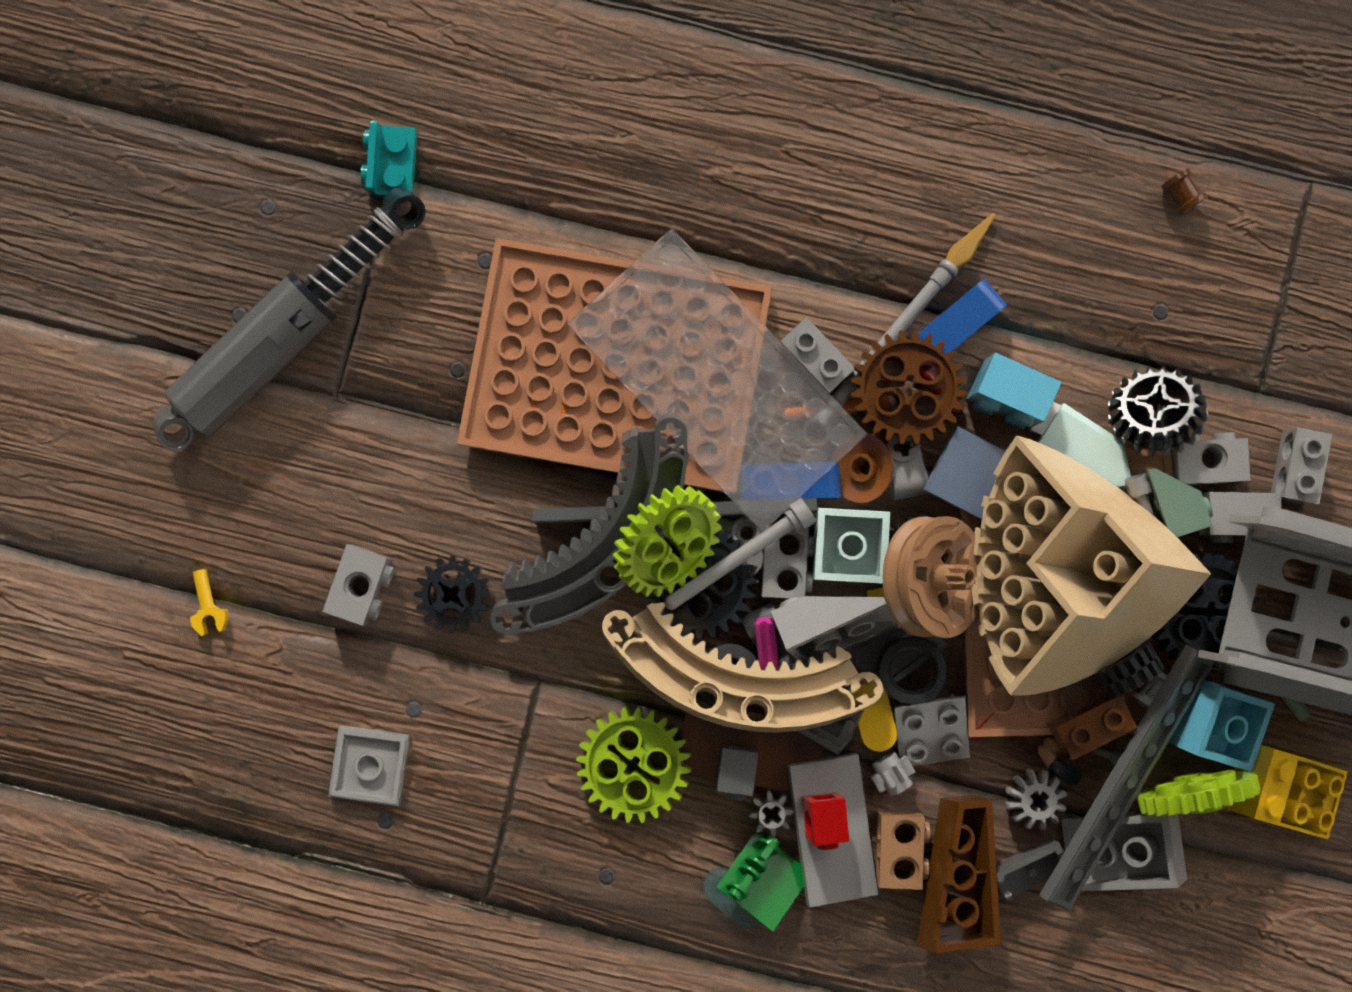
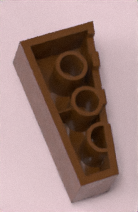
M976 795L940 798L917 946L935 954L1000 946L1001 933L992 799Z

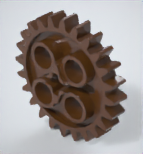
M900 330L897 341H893L886 334L884 337L885 346L882 347L874 341L872 342L874 354L871 355L864 351L861 354V358L866 365L855 364L854 370L862 377L851 379V385L860 388V390L851 393V399L861 400L862 403L857 405L854 411L855 413L866 412L867 415L862 420V425L865 426L873 422L875 427L872 435L875 436L882 430L885 431L886 443L894 435L898 436L899 445L902 447L906 437H911L914 446H918L920 436L922 435L931 443L933 441V430L944 435L946 428L943 422L951 425L956 423L957 420L951 411L962 413L964 409L956 401V399L966 398L968 393L958 389L959 386L967 382V377L956 375L963 368V363L952 365L951 361L956 352L951 351L944 354L942 350L945 341H941L936 346L931 345L932 334L930 333L924 341L919 340L918 330H914L911 339H906L903 330ZM889 361H895L902 366L903 372L896 377H891L884 372L883 366ZM925 365L933 366L938 372V378L933 381L924 380L919 374V369ZM906 381H911L912 387L915 389L934 388L939 389L941 393L935 395L922 390H913L912 395L907 396L905 395V389L897 387H904ZM884 382L885 384L897 387L878 388L877 383ZM884 396H892L897 400L899 407L893 412H886L880 408L879 400ZM920 400L929 401L934 407V413L929 416L919 415L915 410V403Z

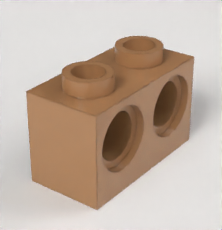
M877 811L876 883L879 888L923 890V880H928L929 859L924 858V844H929L930 823L925 822V817L920 812ZM904 823L912 825L913 832L907 840L895 838V831L899 825ZM900 860H909L912 864L910 872L905 876L894 874L895 864Z

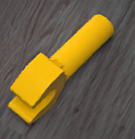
M207 569L193 571L200 605L197 613L190 617L193 629L200 636H206L208 634L206 618L211 615L215 618L218 632L225 631L229 622L228 610L220 609L214 604Z

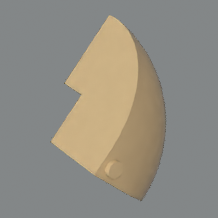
M1021 436L1014 438L993 473L997 478L990 496L984 495L981 506L984 509L981 528L976 527L974 533V555L978 556L977 577L975 578L976 583L973 584L972 598L973 605L979 606L981 625L978 626L980 637H986L992 654L989 660L998 678L1010 695H1032L1062 688L1085 679L1113 664L1133 651L1164 626L1211 575L1203 564L1164 524L1133 498L1078 461L1031 439Z

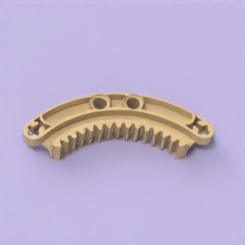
M663 602L651 603L646 606L644 611L633 617L622 610H615L607 614L602 622L604 638L617 657L637 679L675 707L700 719L725 727L753 732L777 733L825 726L848 718L872 706L881 698L883 693V684L879 677L871 672L859 674L850 661L852 658L850 653L839 646L833 650L831 656L827 652L823 653L819 658V662L814 657H810L806 663V668L800 660H796L792 670H790L787 662H782L778 671L775 670L772 662H768L765 670H761L759 662L755 660L749 669L746 668L745 658H740L737 664L733 665L731 654L729 653L722 660H719L717 648H714L707 654L704 652L706 642L702 641L696 646L692 645L693 633L682 637V624L671 627L673 614L662 616L665 609ZM615 619L619 623L626 622L628 624L624 627L628 641L624 643L622 649L619 647V645L623 644L620 635L617 632L613 634L609 632L612 628L611 621ZM859 681H863L865 685L873 684L874 689L871 691L873 698L869 699L865 694L854 700L852 694L861 687ZM700 692H709L714 696L716 703L712 708H701L696 703V695ZM751 704L760 705L765 711V719L758 722L752 721L746 714L747 706Z

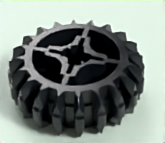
M1163 365L1160 372H1153L1150 366H1148L1146 374L1142 375L1134 370L1132 380L1123 378L1120 382V388H1114L1112 399L1108 403V411L1110 412L1108 415L1109 424L1113 427V434L1117 438H1122V444L1125 448L1134 444L1136 454L1146 449L1152 458L1156 451H1162L1167 458L1170 454V449L1174 448L1181 453L1184 449V443L1193 446L1196 441V435L1202 434L1205 421L1208 418V411H1206L1207 399L1202 395L1200 384L1193 385L1191 375L1181 378L1179 369H1176L1173 373H1167V369ZM1161 404V411H1158L1157 418L1155 419L1154 412H1157L1158 405Z

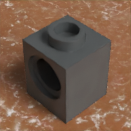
M722 744L716 788L717 792H723V798L742 801L745 795L753 796L758 760L757 749Z

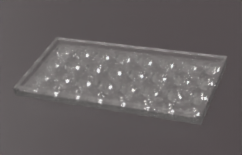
M672 228L567 323L570 329L656 420L667 413L678 414L685 420L687 425L688 455L761 532L767 529L867 435L857 422ZM667 423L665 430L675 440V434L681 432V429H675L674 423Z

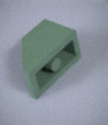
M1156 468L1139 472V474H1146L1147 480L1150 482L1152 492L1148 493L1154 516L1176 537L1212 526L1210 520L1213 516L1212 507L1209 500L1202 496L1201 491Z

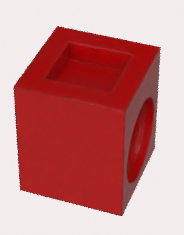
M837 792L802 796L805 837L807 841L813 846H817L819 850L836 849L839 847V843L850 842L845 797Z

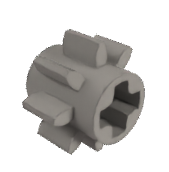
M891 752L872 764L876 773L870 775V778L879 793L887 790L892 797L913 785L910 775L916 771L906 755L899 759L895 752Z
M767 790V798L763 800L756 797L753 798L755 805L758 807L757 811L749 812V817L752 819L759 818L760 822L756 827L758 832L766 827L770 829L772 836H775L776 828L781 825L789 829L785 816L793 814L794 810L790 807L783 808L782 804L786 801V795L782 794L776 799L772 797L771 791ZM775 805L778 806L777 813L779 817L777 819L770 817L768 820H765L766 815L763 809L766 806L770 809L774 808Z

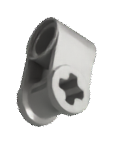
M894 435L886 443L891 451L894 462V474L889 486L893 500L929 494L923 490L928 481V475L923 463L920 443L918 446H914L911 437H906L905 443H908L909 449L904 451V457H902L900 451H894L893 445L899 443L898 436Z

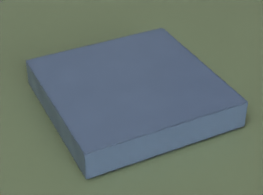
M954 426L923 490L982 520L984 507L981 504L984 495L990 496L997 478L993 473L1006 451L958 426Z

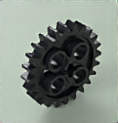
M720 531L715 533L714 535L720 541L710 546L714 555L708 556L705 568L697 567L695 569L696 575L702 574L740 548L744 542L738 539L730 543L732 538V532L725 531L720 537ZM667 542V544L671 547L672 552L678 558H680L681 554L677 550V548L673 544ZM745 561L730 571L733 584L727 591H723L720 588L719 579L708 586V588L723 599L722 605H719L712 593L705 588L674 610H669L665 607L662 616L672 613L674 617L671 627L682 624L683 637L694 633L695 630L697 639H705L708 630L712 638H717L720 633L719 627L725 632H732L730 621L742 624L744 621L739 612L741 610L751 612L752 608L746 603L747 598L753 599L758 596L749 590L751 585L759 583V580L750 578L749 573L758 568L757 565L746 564ZM690 576L686 577L685 584H687L694 578H691ZM663 589L660 597L651 592L646 598L656 599L657 603H664L666 597L671 594ZM700 597L706 599L708 603V611L702 617L695 612V603Z
M1201 552L1199 556L1198 554H1193L1211 575L1183 607L1229 609L1238 570H1236L1238 563L1226 561L1223 555L1212 556V553ZM1222 586L1223 597L1219 601L1217 594L1218 590ZM1254 596L1253 604L1258 602L1260 598ZM1251 608V611H1252V612L1261 614V612H1259V611H1257V610H1253V609ZM1179 612L1155 632L1151 638L1162 640L1158 649L1169 652L1168 658L1177 661L1185 645L1197 651L1203 650L1219 653L1227 615ZM1187 621L1188 631L1183 635L1182 626ZM1220 622L1221 632L1218 636H1216L1215 629L1217 624ZM1215 662L1213 668H1219L1220 663Z

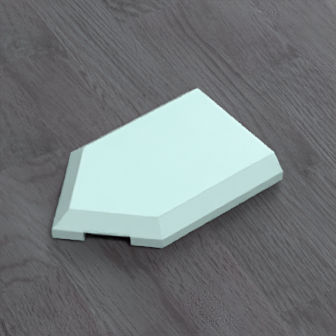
M1063 403L1038 443L1044 444L1078 461L1127 493L1125 479L1131 477L1122 440Z

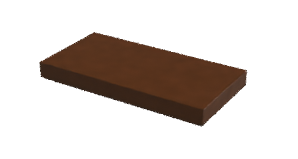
M696 699V703L701 708H712L705 701ZM746 710L748 718L752 721L758 722L765 719V714ZM687 712L680 738L687 739V742L680 749L681 752H690L692 755L683 761L684 765L692 767L691 772L718 777L722 744L755 748L758 750V760L754 785L791 793L787 764L821 759L824 746L798 731L775 733L741 730L709 722Z

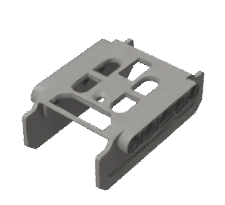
M1267 506L1263 507L1261 516L1231 515L1230 523L1241 525L1248 529L1219 653L1199 650L1198 657L1226 665L1223 683L1352 715V599L1327 593L1332 569L1352 575V528ZM1297 559L1317 565L1312 589L1289 583L1284 579L1282 568L1287 560ZM1257 584L1296 595L1289 622L1251 611ZM1344 616L1350 619V624L1347 628H1343L1340 624V620ZM1279 628L1301 634L1295 658L1273 653L1267 648L1266 637L1272 629ZM1316 639L1338 644L1344 649L1345 660L1340 667L1330 668L1311 663Z

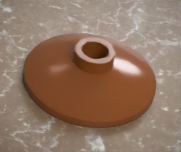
M857 432L846 436L834 449L830 461L840 463L841 495L847 500L856 503H867L881 497L890 486L894 474V462L889 447L881 438L871 433ZM867 462H869L870 471L868 474L865 471V465Z

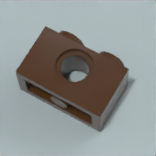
M1105 695L1047 723L1062 755L1072 761L1138 728L1122 696L1107 699Z

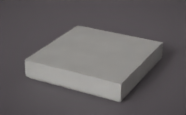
M344 725L338 726L328 797L399 806L401 803L410 735Z

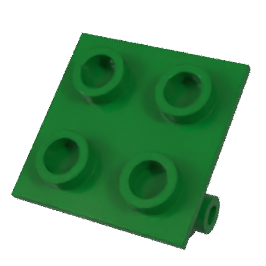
M756 830L716 888L773 932L804 887L802 869L799 862L778 847L780 841L772 835L766 837Z

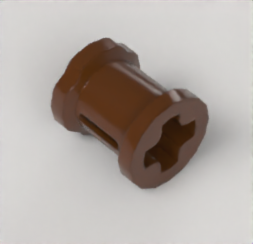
M1189 168L1175 175L1161 186L1163 190L1169 191L1179 206L1177 211L1180 215L1208 198L1206 193H1200L1190 178L1191 171Z

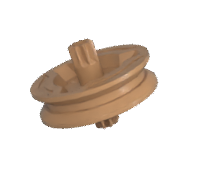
M949 516L936 518L916 517L905 522L896 531L888 545L883 564L885 600L893 619L904 631L911 635L920 637L935 636L938 638L958 636L973 623L979 612V606L973 605L972 588L973 584L976 583L975 578L977 577L978 556L974 555L975 534L963 521ZM944 553H945V555H944V561H945V563L941 560V557L943 556ZM942 593V599L939 602L938 595Z

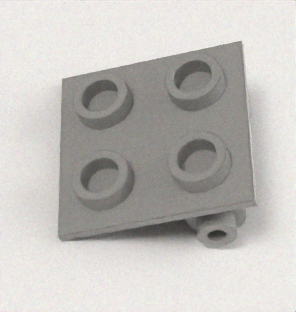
M950 694V697L936 700L933 698L927 703L917 705L898 702L897 706L891 707L897 729L899 759L906 755L912 766L970 758L964 695L955 697L954 694Z

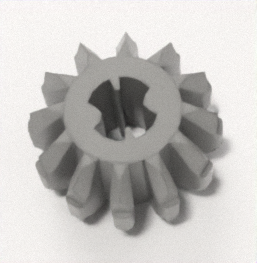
M1026 769V781L1015 775L1013 780L1019 785L1017 789L1012 787L1006 788V793L1015 797L1005 802V806L1008 809H1016L1011 818L1015 822L1024 819L1023 826L1029 830L1034 826L1035 822L1040 830H1045L1047 826L1046 818L1057 824L1059 819L1053 814L1055 810L1060 812L1066 811V806L1057 802V800L1064 799L1067 796L1066 791L1057 789L1060 780L1057 777L1048 780V772L1043 769L1039 771L1037 777L1032 769ZM1034 792L1039 795V800L1041 801L1038 806L1032 804L1033 800L1030 796Z

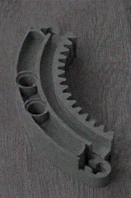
M667 413L658 418L655 423V429L638 430V427H631L630 430L622 433L620 471L617 474L616 485H613L612 496L607 498L605 509L601 508L599 510L598 520H591L590 530L582 529L580 540L576 537L571 538L570 548L564 544L560 545L558 555L553 551H549L546 562L539 555L536 556L534 566H531L526 559L522 561L521 569H517L513 562H509L502 581L506 599L498 601L491 612L490 622L497 632L509 635L536 631L561 624L602 604L626 585L619 575L610 578L605 576L602 570L606 567H614L618 563L613 558V554L620 549L614 542L624 538L625 535L619 529L620 527L630 526L631 522L627 516L629 514L637 516L640 513L638 504L641 503L647 507L650 504V495L653 494L660 499L664 488L673 493L674 488L678 485L683 489L688 459L687 425L681 416L675 413ZM667 423H674L675 429H681V432L675 434V444L668 445L667 434L660 432L666 429ZM656 525V532L660 537L664 538V531ZM528 606L526 612L527 623H522L523 616H516L522 614V607ZM503 610H509V614L514 616L511 623H505V619L499 617L502 615Z

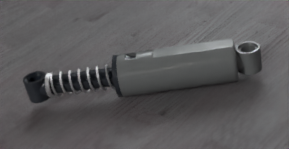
M406 188L392 189L384 197L383 207L374 210L376 216L368 215L369 222L364 227L358 225L359 232L355 236L347 235L349 241L344 246L337 245L339 251L334 256L327 254L328 261L323 266L317 264L318 271L313 276L306 274L308 279L306 282L295 272H289L166 389L165 397L171 406L163 407L153 418L154 431L162 447L172 451L182 450L189 446L193 440V431L195 429L204 436L210 437L230 420L337 318L336 314L329 308L328 300L333 296L339 298L338 291L343 286L350 288L348 281L353 277L360 278L359 271L363 267L370 268L369 261L374 257L380 259L379 252L384 247L390 249L389 242L392 239H401V236H404L403 232L405 230L415 229L421 225L426 214L425 205L422 200ZM410 201L411 207L409 212L399 216L397 210L400 204ZM172 423L182 425L176 433L171 434L164 431Z

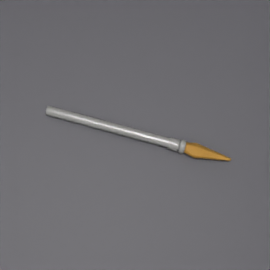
M995 213L988 216L950 248L946 259L939 263V267L929 278V282L877 342L882 347L885 346L884 337L886 334L893 341H897L899 331L903 330L905 332L938 291L943 289L952 277L958 274V270L971 261L995 218ZM871 350L869 354L873 355V350ZM862 360L860 364L866 365V363ZM855 370L814 417L813 421L821 428H824L850 398L851 393L855 392L858 388L851 385L852 378L862 377Z

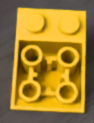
M1261 745L1252 772H1255L1258 777L1261 789L1260 794L1254 795V798L1245 799L1244 802H1234L1231 806L1223 807L1260 821L1328 839L1334 824L1335 814L1344 790L1348 771ZM1234 767V770H1235V771H1238V770H1239V772L1247 771V770H1244V769H1240V768Z

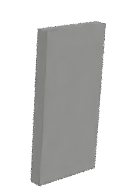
M850 753L787 764L807 906L810 908L878 895L859 755L857 753ZM837 792L846 798L850 842L839 843V847L836 849L819 850L817 846H813L805 837L802 796Z

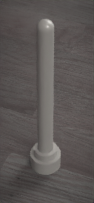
M799 498L790 504L784 518L666 597L664 601L665 607L669 610L676 609L793 528L796 531L801 527L805 530L814 524L816 519L806 503Z

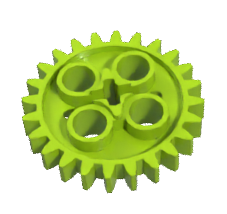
M678 485L674 488L673 493L664 488L660 499L651 494L650 504L647 507L639 503L638 509L640 513L637 516L631 514L627 516L631 522L630 526L620 527L619 530L625 536L614 542L620 549L613 554V558L618 562L614 568L620 573V579L636 593L641 591L648 597L653 592L657 597H660L663 589L671 594L676 583L681 587L684 586L686 577H697L695 571L697 567L705 568L707 566L703 561L705 556L714 555L710 546L720 541L714 534L722 529L717 523L721 516L715 511L717 507L699 490L696 492L690 486L683 490ZM656 525L664 531L665 537L680 552V558L672 552L671 547L656 532Z
M625 706L621 710V718L612 710L608 712L609 723L599 718L596 720L599 731L594 729L586 731V734L592 741H583L579 744L583 750L587 751L586 755H580L576 758V761L585 764V768L578 771L577 776L587 777L588 779L582 785L581 790L592 788L594 793L588 801L591 803L600 799L602 801L599 809L600 813L608 807L612 808L613 820L623 812L625 813L626 823L632 821L634 814H638L641 823H644L647 819L648 811L657 819L660 816V805L667 811L672 809L673 806L669 797L675 800L681 799L682 794L676 787H687L689 784L686 779L681 777L682 774L692 771V767L683 764L684 760L692 756L691 753L681 752L680 749L687 742V739L676 740L674 736L680 727L676 726L669 730L666 727L669 720L668 716L659 722L656 721L655 709L651 710L646 717L643 716L642 706L636 708L634 715H631L628 707ZM631 730L637 734L639 741L636 748H628L623 744L621 740L623 731ZM609 744L614 745L627 759L631 760L635 756L640 759L638 766L649 774L658 777L660 784L654 783L645 772L638 768L634 772L628 769L630 762L619 754L608 749ZM660 751L666 755L668 760L666 768L657 769L651 764L650 755L652 752ZM610 759L617 764V776L609 777L603 773L601 769L603 760ZM639 780L643 782L647 788V795L643 798L635 797L630 791L631 781Z
M1225 770L1208 774L1191 773L1175 777L1174 781H1167L1164 784L1154 785L1152 788L1140 791L1137 799L1140 812L1147 814V816L1155 814L1156 816H1174L1190 812L1192 814H1204L1219 811L1224 808L1223 806H1231L1234 802H1244L1245 799L1254 798V795L1260 794L1261 789L1255 772Z

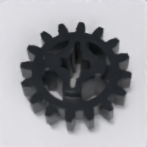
M450 556L449 564L446 565L442 558L436 559L437 568L434 569L426 566L424 569L428 577L417 578L416 580L423 586L422 591L414 592V596L422 598L423 601L416 609H426L428 614L424 618L425 622H430L433 619L437 620L436 630H441L445 624H448L450 633L456 632L457 624H460L464 630L470 629L469 620L472 619L477 623L481 622L482 619L478 611H488L490 608L487 604L483 603L484 598L492 596V592L484 591L483 588L490 580L489 578H479L478 575L483 569L481 566H477L472 570L469 568L471 559L465 558L461 565H459L457 556ZM457 570L464 574L457 580H450L443 573ZM432 585L437 589L436 601L433 604L430 597ZM473 585L476 588L475 603L469 599L470 588ZM446 586L450 588L459 587L460 591L457 595L460 598V603L456 600L447 601L446 598L449 596V592L446 590ZM448 609H457L464 616L449 618L442 614Z

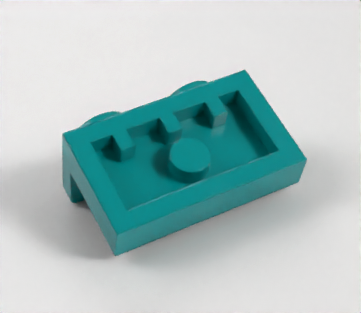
M370 120L369 130H365L363 135V149L365 152H368L367 165H362L361 185L365 186L366 191L371 197L384 198L389 191L400 187L406 188L412 193L414 192L418 134L415 127L381 126L378 121Z

